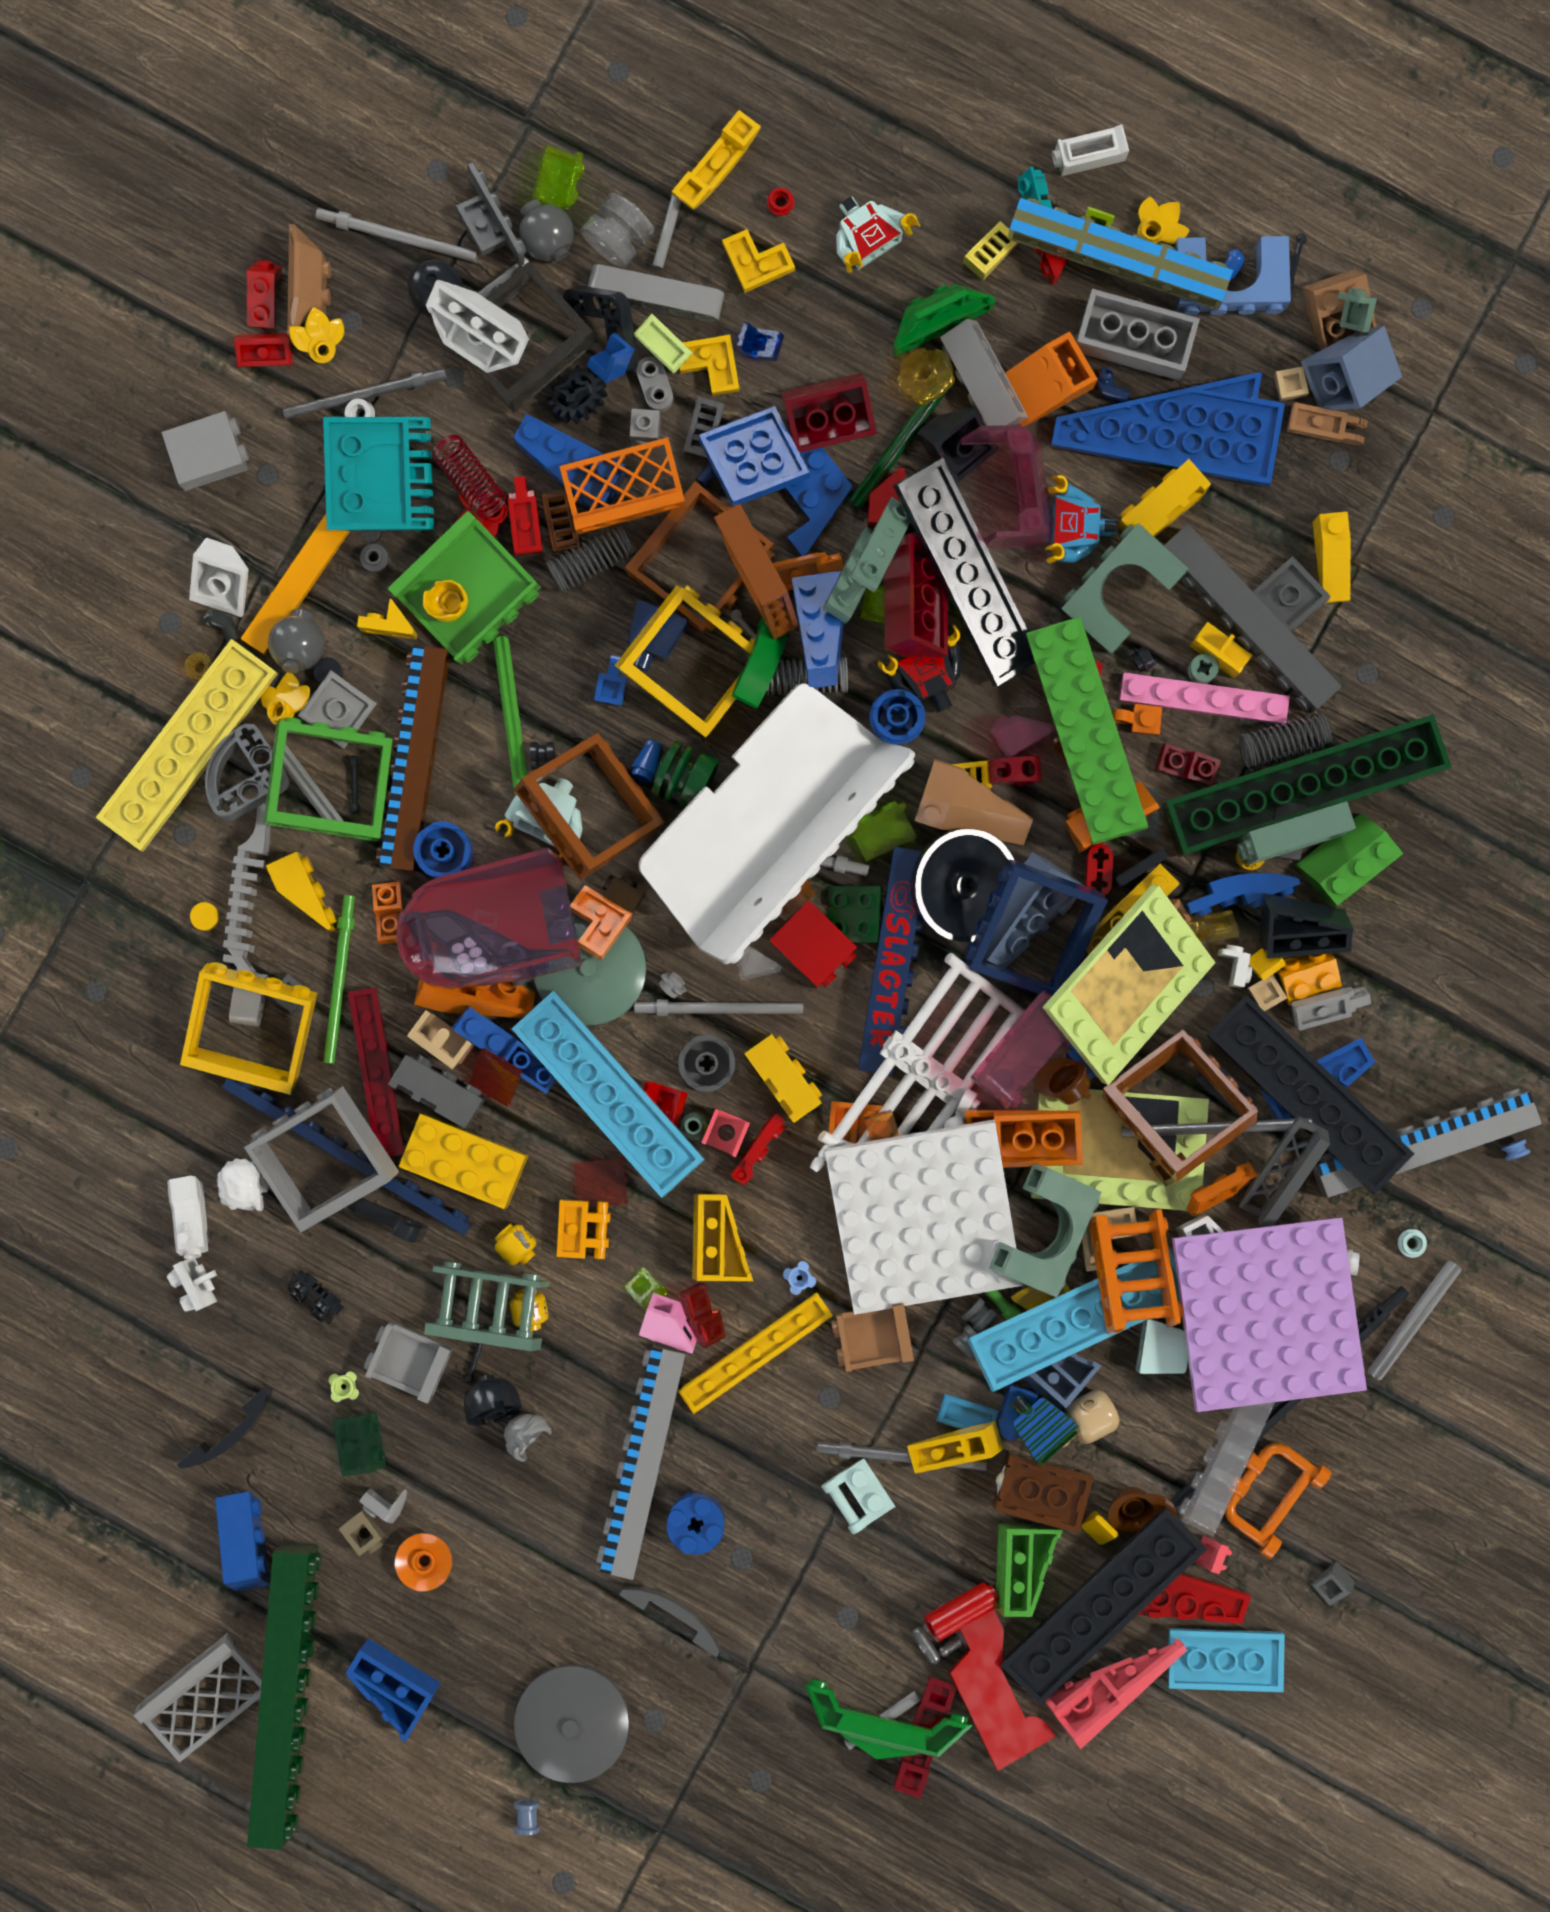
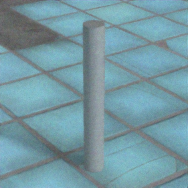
M674 195L671 196L652 265L653 268L663 270L681 201Z
M913 1691L879 1716L894 1720L921 1700L916 1692ZM844 1739L849 1750L856 1746L849 1740Z

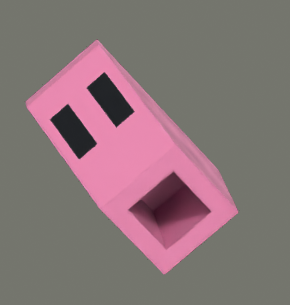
M653 1293L639 1336L693 1354L700 1332L679 1301Z

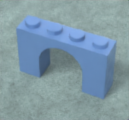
M1289 236L1260 237L1256 245L1255 283L1242 291L1226 290L1223 302L1218 310L1175 296V312H1183V314L1189 316L1197 315L1200 312H1210L1212 315H1223L1227 311H1238L1241 315L1253 314L1255 311H1266L1267 314L1283 312L1291 302ZM1205 237L1177 238L1173 247L1175 251L1184 254L1186 252L1195 253L1202 260L1206 261Z

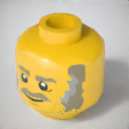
M510 1223L494 1238L497 1241L495 1244L496 1252L510 1266H514L519 1262L524 1266L536 1255L532 1251L536 1246V1240L521 1224L513 1226Z

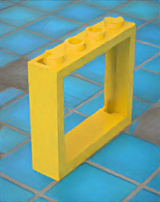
M676 585L614 666L699 734L707 737L736 700V698L732 697V693L738 677L703 721L633 664L682 600L748 654H750L755 640L751 638L747 641L740 635L743 630L732 621L725 623L719 618L722 613L710 603L705 606L697 599L700 595L691 587L686 586L684 589Z
M207 963L199 972L180 1065L291 1095L298 1082L318 993L310 991L306 986L283 984L277 978L270 977L265 979L255 976L251 971H235L228 969L226 965L221 963ZM212 981L304 1006L289 1072L198 1047Z

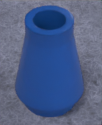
M650 739L646 741L645 746L631 766L633 770L631 776L644 783H652L659 765L661 743Z

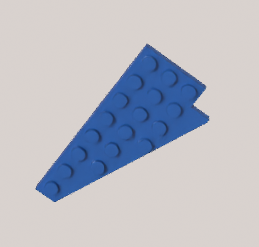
M1257 372L1056 417L1051 447L1168 469L1175 468V470L1190 459L1203 475L1269 487L1272 481L1285 403L1258 398L1262 373Z

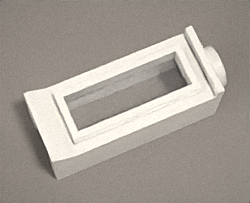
M1123 125L1065 140L1059 139L1055 151H1052L1055 168L1059 167L1061 176L1126 161L1129 148Z

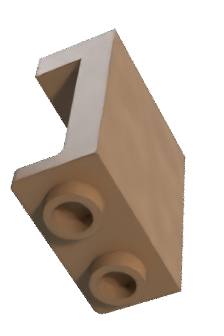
M904 1304L892 1305L893 1308L855 1315L854 1311L837 1313V1321L831 1322L834 1338L840 1337L842 1349H837L839 1367L845 1366L846 1372H851L854 1369L899 1361L903 1363L914 1361Z

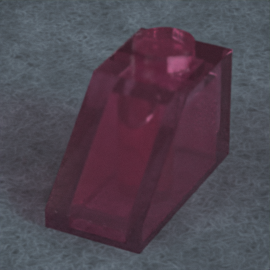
M1004 715L991 723L993 728L990 729L988 735L1002 758L1015 757L1050 736L1056 729L1052 724L1016 715L1007 719Z

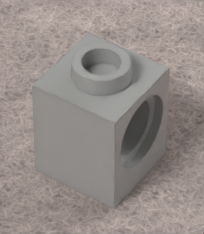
M632 409L630 426L631 445H641L660 440V411Z

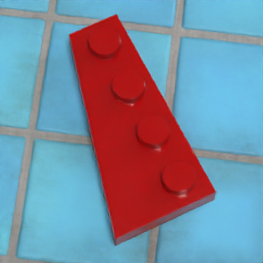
M1182 1573L1138 1615L1148 1616V1618L1175 1617L1178 1620H1189L1191 1618L1204 1619L1209 1622L1242 1624L1251 1596L1247 1592Z

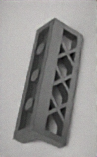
M1299 1115L1294 1120L1238 1202L1240 1208L1259 1217L1260 1227L1274 1226L1329 1147L1328 1131ZM1300 1126L1313 1132L1308 1140L1296 1142L1295 1134ZM1295 1150L1297 1155L1295 1160L1281 1164V1154L1286 1151ZM1280 1171L1282 1178L1280 1182L1266 1186L1265 1177L1267 1174ZM1265 1193L1267 1200L1262 1208L1249 1202L1252 1196Z

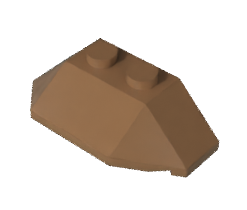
M289 224L287 325L289 337V327H305L307 316L312 307L319 309L326 315V306H330L331 303L330 289L326 288V278H331L330 261H326L322 251L295 224Z

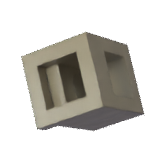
M361 1510L339 1528L358 1556H361L364 1552L371 1555L383 1545L380 1540L385 1536L384 1532L372 1516L364 1510ZM362 1528L368 1529L370 1532L369 1537L362 1536Z

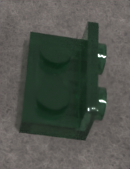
M376 1411L332 1420L342 1476L371 1473L386 1467L385 1451L382 1446L380 1423Z

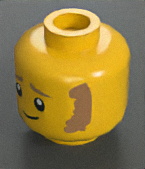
M524 1289L516 1291L514 1293L515 1296L509 1301L512 1321L517 1327L520 1326ZM537 1290L535 1293L531 1331L541 1329V1323H544L549 1317L545 1295L537 1292Z

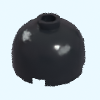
M438 259L426 260L418 264L412 270L408 279V295L412 304L421 314L431 318L432 314L429 313L426 304L436 280L463 288L462 280L457 270L447 262Z
M494 1375L479 1377L477 1379L478 1383L471 1386L465 1394L464 1411L467 1424L471 1426L485 1425L484 1420L494 1419V1423L501 1422L515 1416L520 1412V1408H522L515 1386L505 1379L494 1378Z

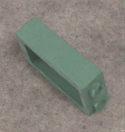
M1346 801L1248 832L1238 839L1237 851L1242 861L1245 860L1248 866L1343 836L1356 829Z

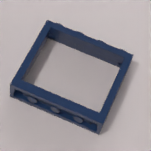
M1009 859L1002 872L999 871L997 878L999 883L995 892L992 891L989 894L986 903L988 909L985 916L980 917L976 924L975 933L977 934L973 943L970 942L966 947L968 951L965 961L970 970L1051 998L1078 968L1108 900L1100 891ZM1019 877L1086 901L1049 984L983 961Z

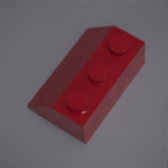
M862 373L781 392L791 438L799 453L877 434L867 382Z

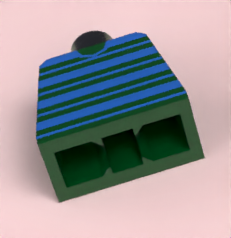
M1021 1394L1010 1404L1020 1416L1012 1423L1013 1427L1039 1468L1080 1432L1077 1423L1043 1397L1032 1405Z

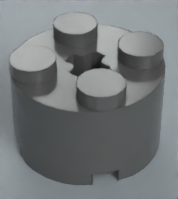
M701 1035L693 1038L683 1047L679 1055L678 1067L683 1080L690 1087L701 1092H714L725 1087L730 1082L735 1072L736 1061L732 1049L724 1040L713 1035ZM704 1056H709L710 1060L715 1061V1066H711L709 1072H705V1068L699 1066V1062L704 1061Z

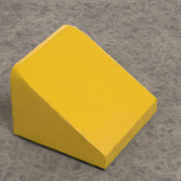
M1093 1511L1081 1524L1082 1529L1100 1545L1118 1536V1532L1097 1511Z

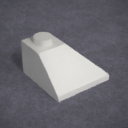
M209 538L203 541L193 554L189 600L242 617L244 615L249 569L233 546Z

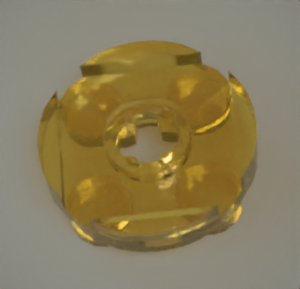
M926 348L917 349L908 354L900 364L901 371L899 376L897 375L899 387L908 399L916 401L919 405H927L930 401L938 399L954 384L953 367L947 355L939 349L934 348L935 351H927ZM932 371L927 379L921 380L922 372L930 373Z

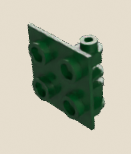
M829 886L827 918L851 942L879 943L881 886Z

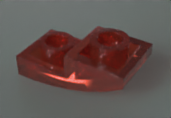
M698 1282L678 1293L687 1321L703 1348H707L726 1337L720 1310H712L706 1283Z

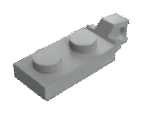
M1348 987L1291 1002L1294 1026L1297 1031L1352 1017L1351 1013L1355 1012L1356 1008L1371 1004L1370 994L1365 987L1353 989Z

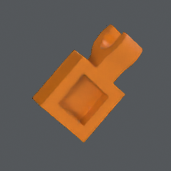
M1134 704L1132 712L1124 709H1115L1112 712L1115 723L1131 725L1130 733L1152 736L1160 735L1162 707Z

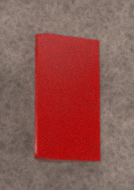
M287 333L236 335L233 339L237 367L293 365L292 341Z

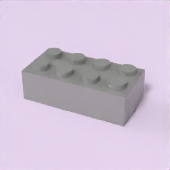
M1092 289L1076 343L1084 355L1180 381L1186 371L1200 318Z

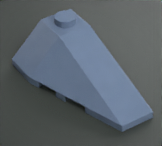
M1033 852L1024 863L1083 885L1048 860ZM1019 877L984 958L1005 969L1029 947V940L1039 931L1044 933L1049 928L1048 923L1057 914L1063 916L1077 898Z

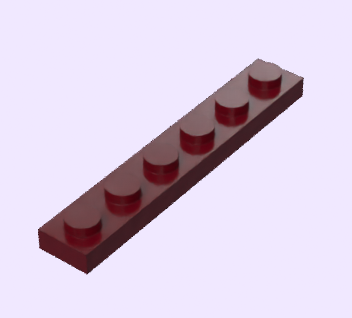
M374 987L348 992L371 1130L389 1157L403 1155L405 1146L395 1088L388 1085L393 1076L378 989Z

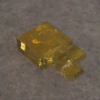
M1231 910L1204 915L1203 922L1188 923V926L1201 943L1207 937L1210 938L1211 942L1239 937V928Z

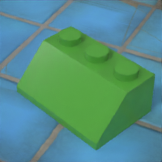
M1362 813L1353 819L1356 829L1343 836L1323 842L1295 864L1327 906L1336 907L1403 855V852L1386 831Z

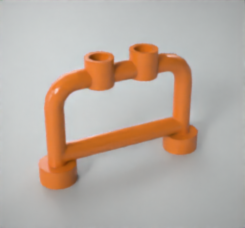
M1282 1443L1266 1445L1258 1455L1251 1452L1243 1463V1466L1247 1468L1241 1478L1235 1475L1226 1487L1231 1492L1224 1504V1513L1227 1520L1235 1528L1260 1545L1259 1553L1267 1559H1271L1282 1544V1540L1273 1535L1274 1531L1307 1485L1310 1483L1320 1490L1332 1474V1471L1323 1464L1317 1468L1289 1446ZM1279 1454L1303 1472L1261 1531H1258L1238 1516L1235 1507L1239 1500L1246 1495L1254 1479L1264 1470L1270 1457Z

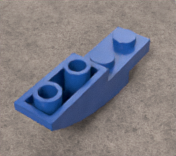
M1272 873L1235 875L1206 884L1208 896L1183 906L1188 915L1195 913L1196 918L1211 913V907L1221 903L1222 908L1237 903V896H1239L1243 906L1251 903L1252 908L1262 905L1263 893L1271 895L1277 893L1278 896L1284 897L1294 893L1293 887L1301 883L1299 878Z
M470 1006L466 1007L453 1025L452 1029L545 1094L548 1093L555 1083V1077L523 1042Z

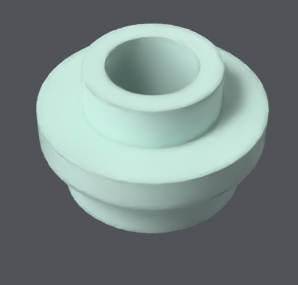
M1408 1229L1400 1234L1398 1248L1403 1255L1415 1258L1422 1255L1426 1250L1427 1241L1420 1231ZM1410 1238H1414L1416 1245L1410 1249L1407 1246V1241Z

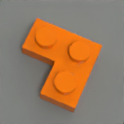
M584 885L569 906L570 912L590 923V926L578 941L579 948L602 961L631 920L632 913Z

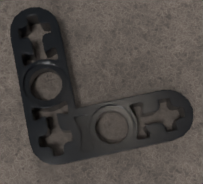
M581 285L567 289L563 294V302L566 309L573 314L604 319L607 343L610 335L618 334L617 327L621 330L623 340L634 349L625 374L633 371L637 367L638 360L630 303L626 295L619 291ZM593 297L597 299L599 309L595 306Z
M360 1198L348 1206L349 1210L392 1228L391 1234L408 1242L416 1243L422 1241L428 1229L427 1225L365 1198Z

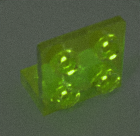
M893 801L881 807L880 814L872 817L871 813H868L859 820L858 826L852 835L865 862L873 860L893 850L894 847H900L917 838L904 813L906 810L904 802L898 805L896 801Z

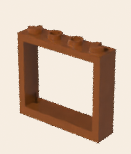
M694 482L684 494L686 506L672 509L625 567L626 573L662 602L665 601L669 594L645 576L642 571L699 501L716 515L726 511L725 507L727 506L697 482ZM754 528L770 560H772L774 553H772L774 543ZM740 575L714 606L721 613L726 608L731 610L740 598L737 594L743 587L746 588ZM681 603L674 611L679 616L688 619V623L703 635L708 630L713 632L716 629L707 619L704 618L702 621Z
M741 504L725 507L726 511L714 517L728 555L775 640L799 627L788 591Z
M599 733L526 775L513 789L580 881L653 835L665 823L659 811L651 805L645 797L642 788L634 782L628 774L625 765L619 762L611 751L610 745L602 739ZM586 752H589L643 825V827L594 858L537 783Z
M1181 1030L1103 1088V1099L1176 1182L1256 1123L1258 1109L1252 1104V1099L1248 1096L1244 1097L1240 1093L1236 1081L1229 1075L1226 1077L1220 1071V1065L1211 1055L1207 1056L1201 1050L1202 1046L1197 1038L1194 1040L1184 1030ZM1181 1051L1241 1117L1183 1161L1180 1160L1123 1095Z

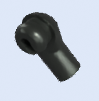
M217 609L208 610L204 614L202 619L204 625L208 628L218 627L222 629L227 643L231 639L235 642L241 639L232 616Z

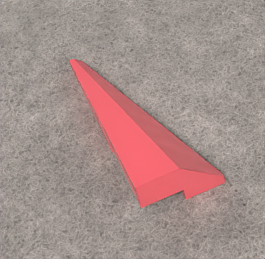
M1179 1638L1175 1639L1174 1644L1158 1650L1156 1648L1150 1649L1148 1654L1136 1659L1127 1658L1092 1672L1090 1677L1073 1683L1069 1681L1064 1683V1687L1055 1691L1045 1703L1081 1750L1181 1657L1187 1649Z

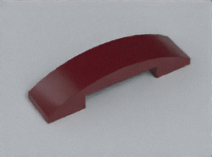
M930 1676L912 1724L932 1729L939 1721L946 1717L952 1705L957 1689L956 1686ZM922 1753L902 1756L893 1789L921 1799L933 1756Z

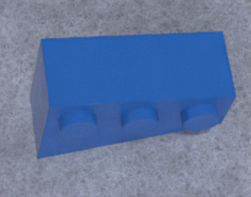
M249 1491L215 1498L223 1584L237 1592L270 1586L271 1577L265 1549V1534L260 1520L262 1515L260 1499Z
M369 1638L363 1644L345 1673L367 1700H371L382 1712L381 1716L386 1722L389 1721L400 1733L399 1737L404 1743L441 1684Z

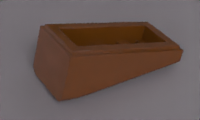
M566 490L542 494L541 497L553 553L571 550V548L576 549L577 545L580 546V541L575 530ZM563 501L566 503L565 505L550 508V504ZM568 512V516L552 519L554 514ZM569 523L571 526L570 528H565L556 531L554 529V526ZM571 534L573 536V539L557 542L556 537Z

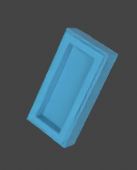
M944 1393L936 1421L963 1429L996 1421L999 1410Z

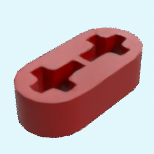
M1096 844L1087 852L1085 886L1096 890L1095 887H1091V882H1095L1097 873H1101V882L1105 883L1106 887L1102 888L1100 892L1105 896L1112 887L1113 852L1107 845ZM1098 850H1102V855H1107V859L1101 863V869H1097V859L1092 858V855L1096 854Z

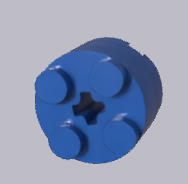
M444 821L432 823L417 835L414 842L413 853L417 864L426 874L434 879L460 878L468 871L473 862L474 848L470 837L453 823ZM446 845L450 853L445 854L444 858H442L438 850L444 849Z
M694 1491L680 1496L671 1507L667 1519V1532L671 1542L684 1554L699 1555L712 1550L723 1536L725 1525L723 1508L715 1498L702 1492ZM693 1517L697 1521L702 1520L700 1528L697 1529L695 1526H690Z

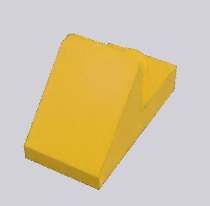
M391 598L389 600L387 620L384 619L383 615L367 613V617L359 616L357 627L361 632L417 640V633Z

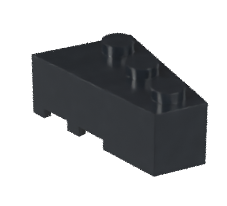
M1263 893L1260 942L1266 958L1351 952L1353 927L1345 909Z

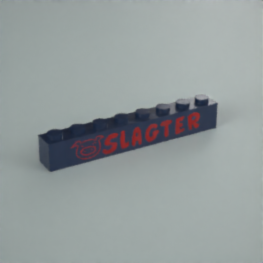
M898 847L893 849L858 1065L859 1071L876 1073L885 1060V1057L879 1053L883 1049L889 1036L893 1035L895 1030L902 1035L905 1032V1026H900L902 1014L907 1015L910 999L905 998L906 987H912L914 971L909 970L911 959L916 960L918 943L914 942L915 931L920 932L922 920L915 909L912 899L911 880L914 866L922 851ZM894 1065L888 1075L892 1076L893 1070L898 1071L899 1068Z

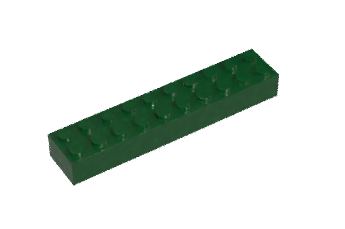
M1432 714L1167 800L1161 807L1177 855L1180 858L1239 839L1248 832L1346 801L1349 803L1444 772L1452 768L1435 716ZM1288 802L1303 804L1309 807L1273 820L1275 807H1281Z
M284 1542L273 1552L247 1838L248 1848L282 1850L287 1841H291L293 1832H297L299 1815L295 1814V1803L300 1802L301 1785H297L298 1774H302L304 1766V1756H300V1746L305 1744L307 1732L306 1727H302L303 1716H307L309 1709V1698H305L306 1687L310 1686L312 1670L307 1669L308 1657L312 1658L314 1651V1640H310L311 1629L315 1628L317 1611H313V1600H317L319 1594V1582H315L316 1571H320L322 1554L318 1553V1545Z

